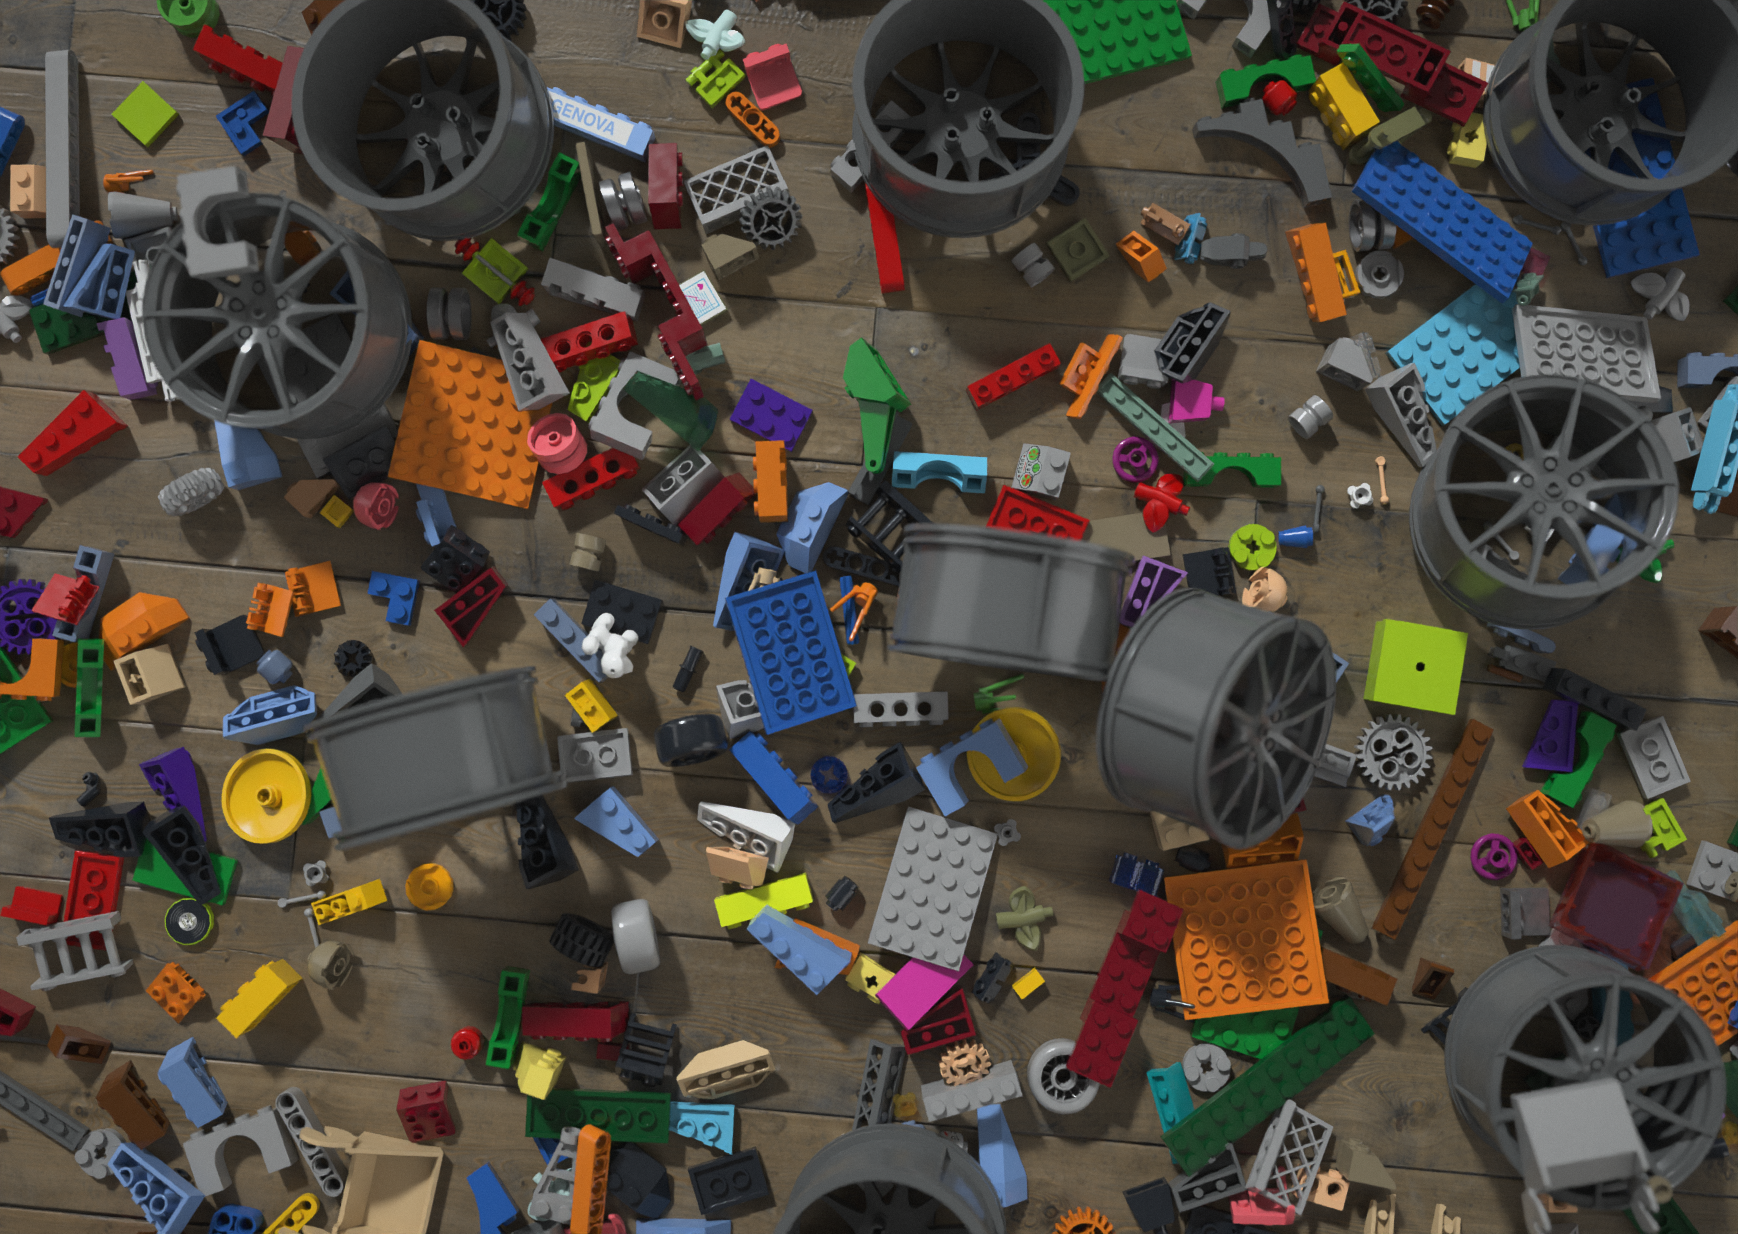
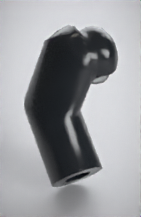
M87 772L82 777L84 784H86V791L76 800L83 807H86L101 792V778L97 773Z

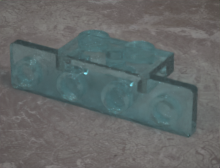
M1670 870L1656 880V882L1668 887L1664 899L1688 934L1690 933L1698 946L1711 937H1719L1726 932L1721 925L1723 921L1720 916L1712 912L1708 906L1709 900L1701 892L1687 889L1676 871Z

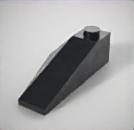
M543 795L516 801L517 822L520 823L521 836L518 838V845L521 846L522 858L519 860V869L526 889H533L560 881L579 871L572 848Z
M144 801L114 804L49 817L55 839L78 846L82 844L89 845L99 852L103 850L110 851L117 857H139L143 855L147 840L143 831L147 824L151 822Z
M185 805L168 810L147 824L143 834L200 906L221 894L222 891L200 825Z

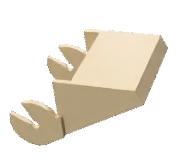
M325 1126L324 1129L326 1135L309 1127L301 1129L299 1137L303 1141L322 1147L345 1148V1153L352 1155L338 1222L333 1226L331 1234H426L444 1153L440 1147L417 1142L412 1143L408 1140L365 1131L359 1137H356L345 1130ZM303 1225L302 1230L304 1234H330L323 1229ZM283 1227L278 1231V1234H300L287 1227Z

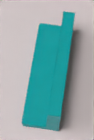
M1176 1062L1168 1068L1151 1069L1146 1072L1164 1133L1194 1111L1181 1062ZM1170 1152L1172 1163L1179 1164Z

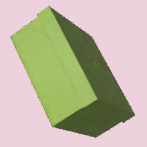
M1390 619L1376 622L1363 699L1455 715L1468 633Z

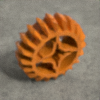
M1088 1206L1085 1209V1213H1082L1081 1208L1077 1207L1076 1214L1068 1210V1218L1061 1215L1060 1219L1063 1224L1055 1223V1228L1058 1231L1052 1233L1095 1234L1094 1228L1097 1226L1102 1231V1234H1115V1232L1111 1231L1113 1229L1112 1223H1107V1216L1103 1215L1100 1217V1212L1097 1209L1091 1214V1209ZM1085 1223L1082 1228H1073L1078 1224Z

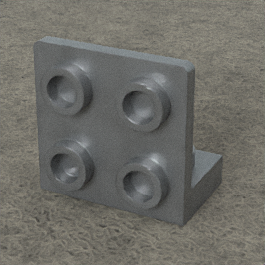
M1500 888L1502 936L1510 939H1521V936L1550 934L1548 888Z

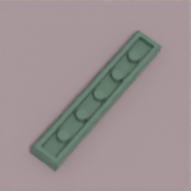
M1112 373L1099 384L1096 393L1197 483L1214 466L1212 461Z

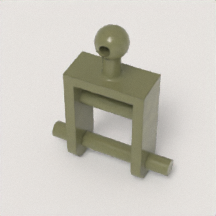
M1414 106L1375 127L1369 132L1367 139L1357 143L1350 149L1349 164L1364 165L1369 161L1375 148L1382 149L1397 140L1400 144H1403L1419 129L1431 122V111L1425 108L1417 111Z

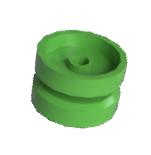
M157 0V8L162 17L184 36L191 38L199 37L204 24L212 28L217 25L220 13L216 0Z

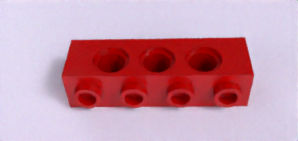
M625 311L541 339L559 373L565 371L568 367L585 365L590 360L606 358L611 353L627 351L632 346L638 345L633 320ZM614 334L612 339L607 340L609 335ZM592 341L591 345L585 348L586 344ZM570 348V351L564 355L565 350Z
M1049 343L968 385L966 392L976 411L1058 369L1061 362Z
M611 448L582 462L570 472L557 474L543 481L542 484L554 508H561L564 511L575 505L574 502L581 498L583 500L592 498L596 495L595 491L601 488L608 490L617 485L616 481L622 478L628 480L635 477L641 467L636 457ZM612 462L619 463V470L615 473H609L608 467ZM591 472L598 473V480L595 483H588L587 477ZM571 482H576L577 490L572 494H568L567 485Z

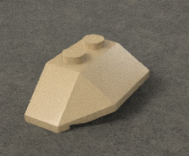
M742 1040L698 1053L677 1076V1082L684 1097L693 1096L715 1099L758 1086L770 1073L775 1071V1066L769 1050Z

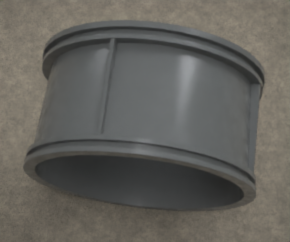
M345 0L334 8L315 29L301 54L292 87V118L299 145L312 169L335 192L356 204L372 209L386 222L409 235L433 241H456L476 237L491 231L511 218L525 205L538 187L547 169L554 140V115L546 84L540 72L526 54L514 43L506 39L493 26L486 15L470 0ZM442 36L466 38V48L456 73L446 85L437 87L421 42ZM478 42H481L492 48L497 61L500 79L464 95ZM413 46L420 64L421 94L415 93L410 98L389 90L376 82L375 79L392 59ZM371 85L395 100L405 112L404 121L390 130L372 134H357L360 111ZM500 94L496 119L480 115L479 109L489 104ZM491 133L484 146L477 140L478 134ZM407 141V147L391 173L381 183L372 186L360 163L357 144ZM468 157H475L476 159L465 170V160ZM420 161L422 162L425 178L424 195L405 199H386L381 196L411 172ZM446 165L454 180L438 189L443 167Z
M892 0L867 28L860 42L853 68L852 88L855 111L852 139L856 151L854 150L856 163L861 171L862 178L877 200L896 218L918 230L933 235L949 238H973L991 235L1019 223L1032 214L1047 199L1062 174L1067 158L1069 140L1076 128L1084 97V75L1080 54L1072 35L1060 17L1042 0ZM971 41L995 47L982 75L970 87L960 86L953 76L947 61L943 42ZM936 44L943 73L945 92L938 95L910 83L896 72L894 66L909 54ZM1000 50L1009 53L1024 63L1039 80L1034 86L1017 94L996 99H987L985 97L989 77ZM886 76L893 80L916 102L926 108L922 114L907 119L885 120L874 119L870 116L874 98ZM1045 90L1052 109L1054 133L1045 135L1019 130L1005 123L1001 119V114ZM874 125L882 130L898 128L903 129L902 132L925 134V136L901 159L882 139ZM996 141L1040 143L1050 145V147L1034 162L1016 171ZM930 154L938 158L936 177L926 174L911 165ZM984 159L989 160L1005 177L978 182L980 161ZM956 162H960L963 165L968 182L945 180Z
M1559 0L1546 18L1530 26L1508 45L1499 57L1488 80L1483 104L1484 132L1488 149L1502 177L1523 200L1540 212L1568 223L1598 226L1614 224L1636 217L1651 209L1671 191L1693 184L1712 174L1724 165L1738 150L1737 10L1728 0ZM1588 22L1614 25L1634 34L1611 73L1604 72L1592 55L1587 34ZM1570 24H1575L1580 76L1561 67L1547 57L1553 32ZM1640 39L1647 42L1661 55L1673 72L1674 78L1646 87L1628 88L1626 86L1625 80L1630 58ZM1546 75L1555 85L1563 90L1562 94L1548 96ZM1678 83L1685 107V131L1678 132L1652 123L1639 112L1638 104L1644 98ZM1555 114H1561V119L1557 120ZM1632 132L1683 143L1677 160L1662 179L1653 177L1644 165L1634 143ZM1588 148H1591V159L1584 154ZM1614 148L1620 158L1638 178L1625 176L1607 169Z
M249 193V197L222 201L209 211L205 221L206 235L213 245L245 241L257 247L271 239L264 270L238 274L241 282L235 283L226 279L228 276L205 280L190 276L186 267L188 256L187 248L183 243V234H185L183 222L170 233L158 250L146 279L142 302V322L148 351L158 373L172 392L196 412L223 424L243 428H260L269 433L288 438L317 439L333 436L359 425L373 415L391 396L404 373L409 359L412 340H409L407 343V335L409 334L408 325L413 329L412 313L405 286L398 272L386 255L370 240L345 226L330 222L311 207L284 196L269 193ZM298 231H315L327 240L331 245L288 279H284L285 234ZM340 256L352 279L357 305L305 304L302 300V294L311 277L331 258ZM220 292L223 301L221 305L215 307ZM333 313H357L353 341L342 366L331 361L317 349L301 330L303 322ZM212 322L227 326L226 329L212 338ZM290 346L303 349L336 372L331 381L319 392L296 405L290 398L284 373L285 352ZM237 347L240 349V353L234 364L228 386L221 374L215 354ZM263 354L267 360L284 409L252 411L238 399L242 384Z
M1544 374L1516 378L1490 388L1471 401L1454 419L1446 431L1440 447L1421 470L1415 482L1409 506V529L1413 548L1421 567L1433 585L1449 601L1468 614L1485 622L1513 629L1532 630L1561 626L1584 617L1598 608L1620 586L1645 569L1659 554L1671 533L1677 514L1679 494L1676 468L1665 440L1650 419L1633 403L1613 390L1589 380L1566 375ZM1502 430H1520L1524 460L1481 435ZM1536 432L1558 436V439L1551 449L1545 450L1541 448ZM1470 441L1495 459L1505 472L1507 481L1505 483L1450 484L1451 467L1459 446ZM1571 444L1584 452L1585 455L1577 460H1571L1569 458ZM1597 464L1610 480L1597 481L1592 478L1590 472ZM1455 493H1475L1508 501L1512 507L1494 527L1470 544L1457 523L1450 495ZM1617 493L1624 521L1591 502V500ZM1587 522L1606 526L1624 535L1622 553L1614 569L1600 575L1586 540L1577 526L1579 523ZM1521 523L1526 524L1531 529L1533 541L1532 557L1526 579L1517 578L1497 568L1479 554L1476 548L1505 528ZM1550 530L1557 531L1581 558L1589 575L1588 581L1567 585L1534 583Z
M925 523L909 524L904 527V534L908 537L904 538L903 543L905 550L893 634L890 635V640L894 641V645H888V651L1044 675L1103 682L1108 680L1109 672L1115 660L1125 579L1132 575V569L1128 566L1134 565L1135 556L1121 550L1093 543L1021 531Z
M1198 588L1179 589L1158 600L1143 614L1123 642L1104 687L1097 721L1096 750L1100 774L1109 793L1125 806L1143 811H1155L1203 830L1209 837L1232 848H1249L1270 837L1289 818L1303 798L1316 773L1329 736L1336 697V667L1331 644L1326 634L1317 624L1309 620L1279 615L1224 599Z
M536 666L507 669L428 687L349 709L305 725L303 727L304 733H311L307 740L309 744L314 743L342 831L332 834L333 838L338 837L340 842L334 845L335 851L406 833L567 787L566 780L560 781L559 776L563 775V771L553 772L535 689V685L539 682L537 677H532L537 672Z
M1543 945L1516 952L1501 959L1483 972L1467 989L1453 1013L1447 1031L1444 1051L1445 1073L1451 1097L1457 1110L1473 1132L1486 1144L1505 1155L1523 1177L1519 1145L1506 1122L1515 1119L1513 1108L1503 1109L1501 1105L1500 1083L1507 1055L1548 1072L1555 1079L1553 1088L1609 1078L1619 1082L1649 1169L1640 1173L1646 1181L1654 1176H1661L1669 1181L1672 1189L1677 1187L1699 1166L1717 1136L1725 1108L1726 1078L1719 1048L1706 1023L1684 999L1654 981L1633 975L1616 961L1600 953L1569 945ZM1604 987L1607 991V1001L1602 1025L1593 1041L1583 1044L1554 1000L1576 990ZM1619 989L1635 994L1647 1015L1650 1027L1615 1048ZM1545 1005L1552 1011L1560 1026L1568 1053V1058L1565 1061L1535 1058L1510 1048L1523 1026ZM1654 1043L1653 1067L1638 1066L1636 1060L1644 1055ZM1648 1086L1645 1095L1640 1093L1639 1087ZM1621 1178L1555 1189L1545 1193L1558 1201L1586 1209L1616 1210L1632 1207L1627 1181L1622 1182Z
M889 1123L875 1124L849 1131L821 1148L805 1165L791 1191L786 1210L773 1233L800 1234L803 1210L817 1198L828 1203L854 1229L855 1233L847 1234H1007V1228L998 1193L988 1175L971 1155L948 1138L933 1131L906 1124ZM873 1180L898 1183L890 1203L884 1202ZM862 1181L867 1208L864 1211H860L849 1202L829 1191L843 1185ZM908 1185L930 1194L931 1197L919 1206L912 1205L909 1202ZM942 1202L964 1222V1224L929 1227L927 1225Z

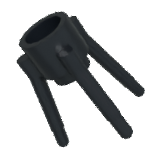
M1158 985V989L1152 988L1150 1007H1154L1155 1011L1165 1012L1185 1020L1184 1014L1166 1007L1174 1005L1184 1008H1195L1194 1004L1171 1000V993H1167V991L1180 990L1179 985ZM1195 1019L1185 1020L1191 1023H1195Z

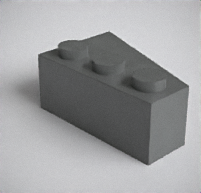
M1232 1142L1226 1146L1223 1152L1209 1159L1206 1165L1190 1177L1183 1171L1168 1183L1175 1206L1179 1212L1247 1190L1245 1189L1246 1183Z

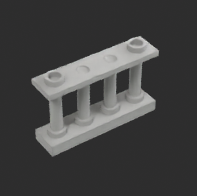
M115 911L47 926L29 928L16 937L18 945L29 944V947L33 948L41 976L30 986L31 990L41 989L42 991H48L61 984L111 975V977L124 975L126 970L134 963L132 959L120 961L112 930L121 920L120 912ZM99 930V933H102L110 964L97 966L89 934L92 931ZM75 935L76 938H79L87 968L74 971L66 943L67 936ZM52 940V942L56 943L64 973L51 975L42 945L44 941Z

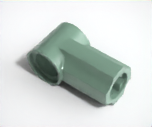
M720 343L703 347L685 356L694 374L702 372V369L726 363Z

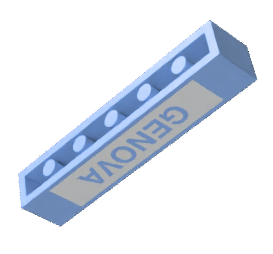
M547 87L553 108L554 126L646 162L649 154V144H653L656 138L650 125L644 122L637 124L630 121V118L624 114H612L602 105L597 104L595 107L587 104L588 101L582 97L575 96L573 98L557 87L553 89Z

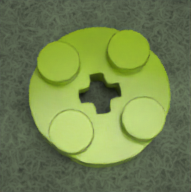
M1248 524L1239 528L1232 534L1228 544L1230 557H1232L1238 567L1247 571H1256L1261 567L1268 566L1274 559L1277 549L1274 534L1266 527L1258 524ZM1252 541L1256 542L1255 544L1258 546V550L1254 551V554H1251L1250 549L1246 547Z

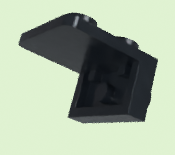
M451 525L438 546L423 562L421 569L453 592L458 593L480 571L490 551L467 536L462 530Z
M247 615L238 616L213 629H201L194 632L197 638L195 640L196 645L207 659L205 661L206 667L214 675H226L260 659L265 654L255 630L247 628Z

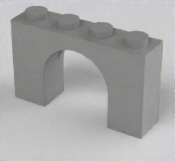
M1178 0L1177 5L1179 11L1194 20L1208 0ZM1243 0L1248 8V21L1232 46L1249 58L1253 56L1271 30L1267 0ZM1277 0V7H1278V8L1280 7V5H1281V3H1282L1281 0Z
M236 166L177 175L178 184L176 189L181 201L180 218L184 224L185 232L183 234V243L187 248L188 256L186 267L190 276L205 280L259 271L256 246L245 241L213 245L205 231L206 217L216 204L222 201L249 197L246 172Z
M630 351L627 358H622L618 367L620 372L617 377L611 379L608 387L610 391L607 397H602L598 406L600 411L597 417L593 416L591 418L588 429H590L591 439L643 460L652 443V431L627 421L619 413L618 405L626 395L636 391L649 392L672 402L681 384V380L673 369Z
M1009 1060L989 1066L990 1073L987 1076L971 1083L946 1086L944 1079L921 1085L922 1097L929 1122L1022 1096L1012 1061Z
M269 1105L257 1110L258 1114L250 1116L249 1113L235 1118L234 1123L227 1124V1121L214 1125L212 1131L205 1133V1130L202 1129L190 1134L191 1138L184 1142L183 1146L198 1190L205 1197L222 1191L232 1184L223 1155L225 1143L231 1136L243 1135L254 1140L262 1152L268 1173L289 1167L299 1160L289 1129L276 1107L272 1109V1106Z

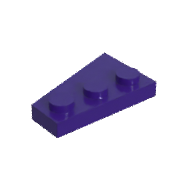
M1563 700L1550 701L1522 767L1572 772L1577 703Z

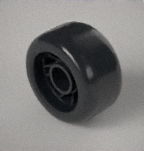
M695 714L673 719L658 726L653 735L658 760L665 767H682L706 762L723 755L728 747L723 721L716 714Z

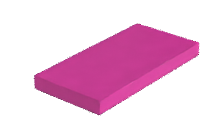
M964 954L959 971L912 957L875 996L907 1031L973 964Z

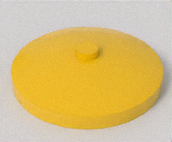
M1006 707L995 710L985 716L972 732L975 733L980 730L979 725L989 719H992L994 722L1000 718L1027 763L1028 769L1004 783L988 756L979 751L969 750L967 751V762L970 772L980 787L996 798L1007 801L1031 799L1046 790L1058 773L1061 763V746L1058 736L1048 721L1034 711L1021 707Z
M258 749L241 757L228 772L222 789V809L228 825L238 836L253 843H275L289 837L304 821L311 800L310 781L304 767L294 756L277 749Z

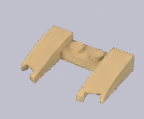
M1396 1194L1386 1195L1387 1200L1377 1203L1376 1199L1370 1201L1363 1234H1393ZM1436 1204L1431 1234H1460L1461 1218L1455 1217L1451 1220L1444 1214L1446 1206Z

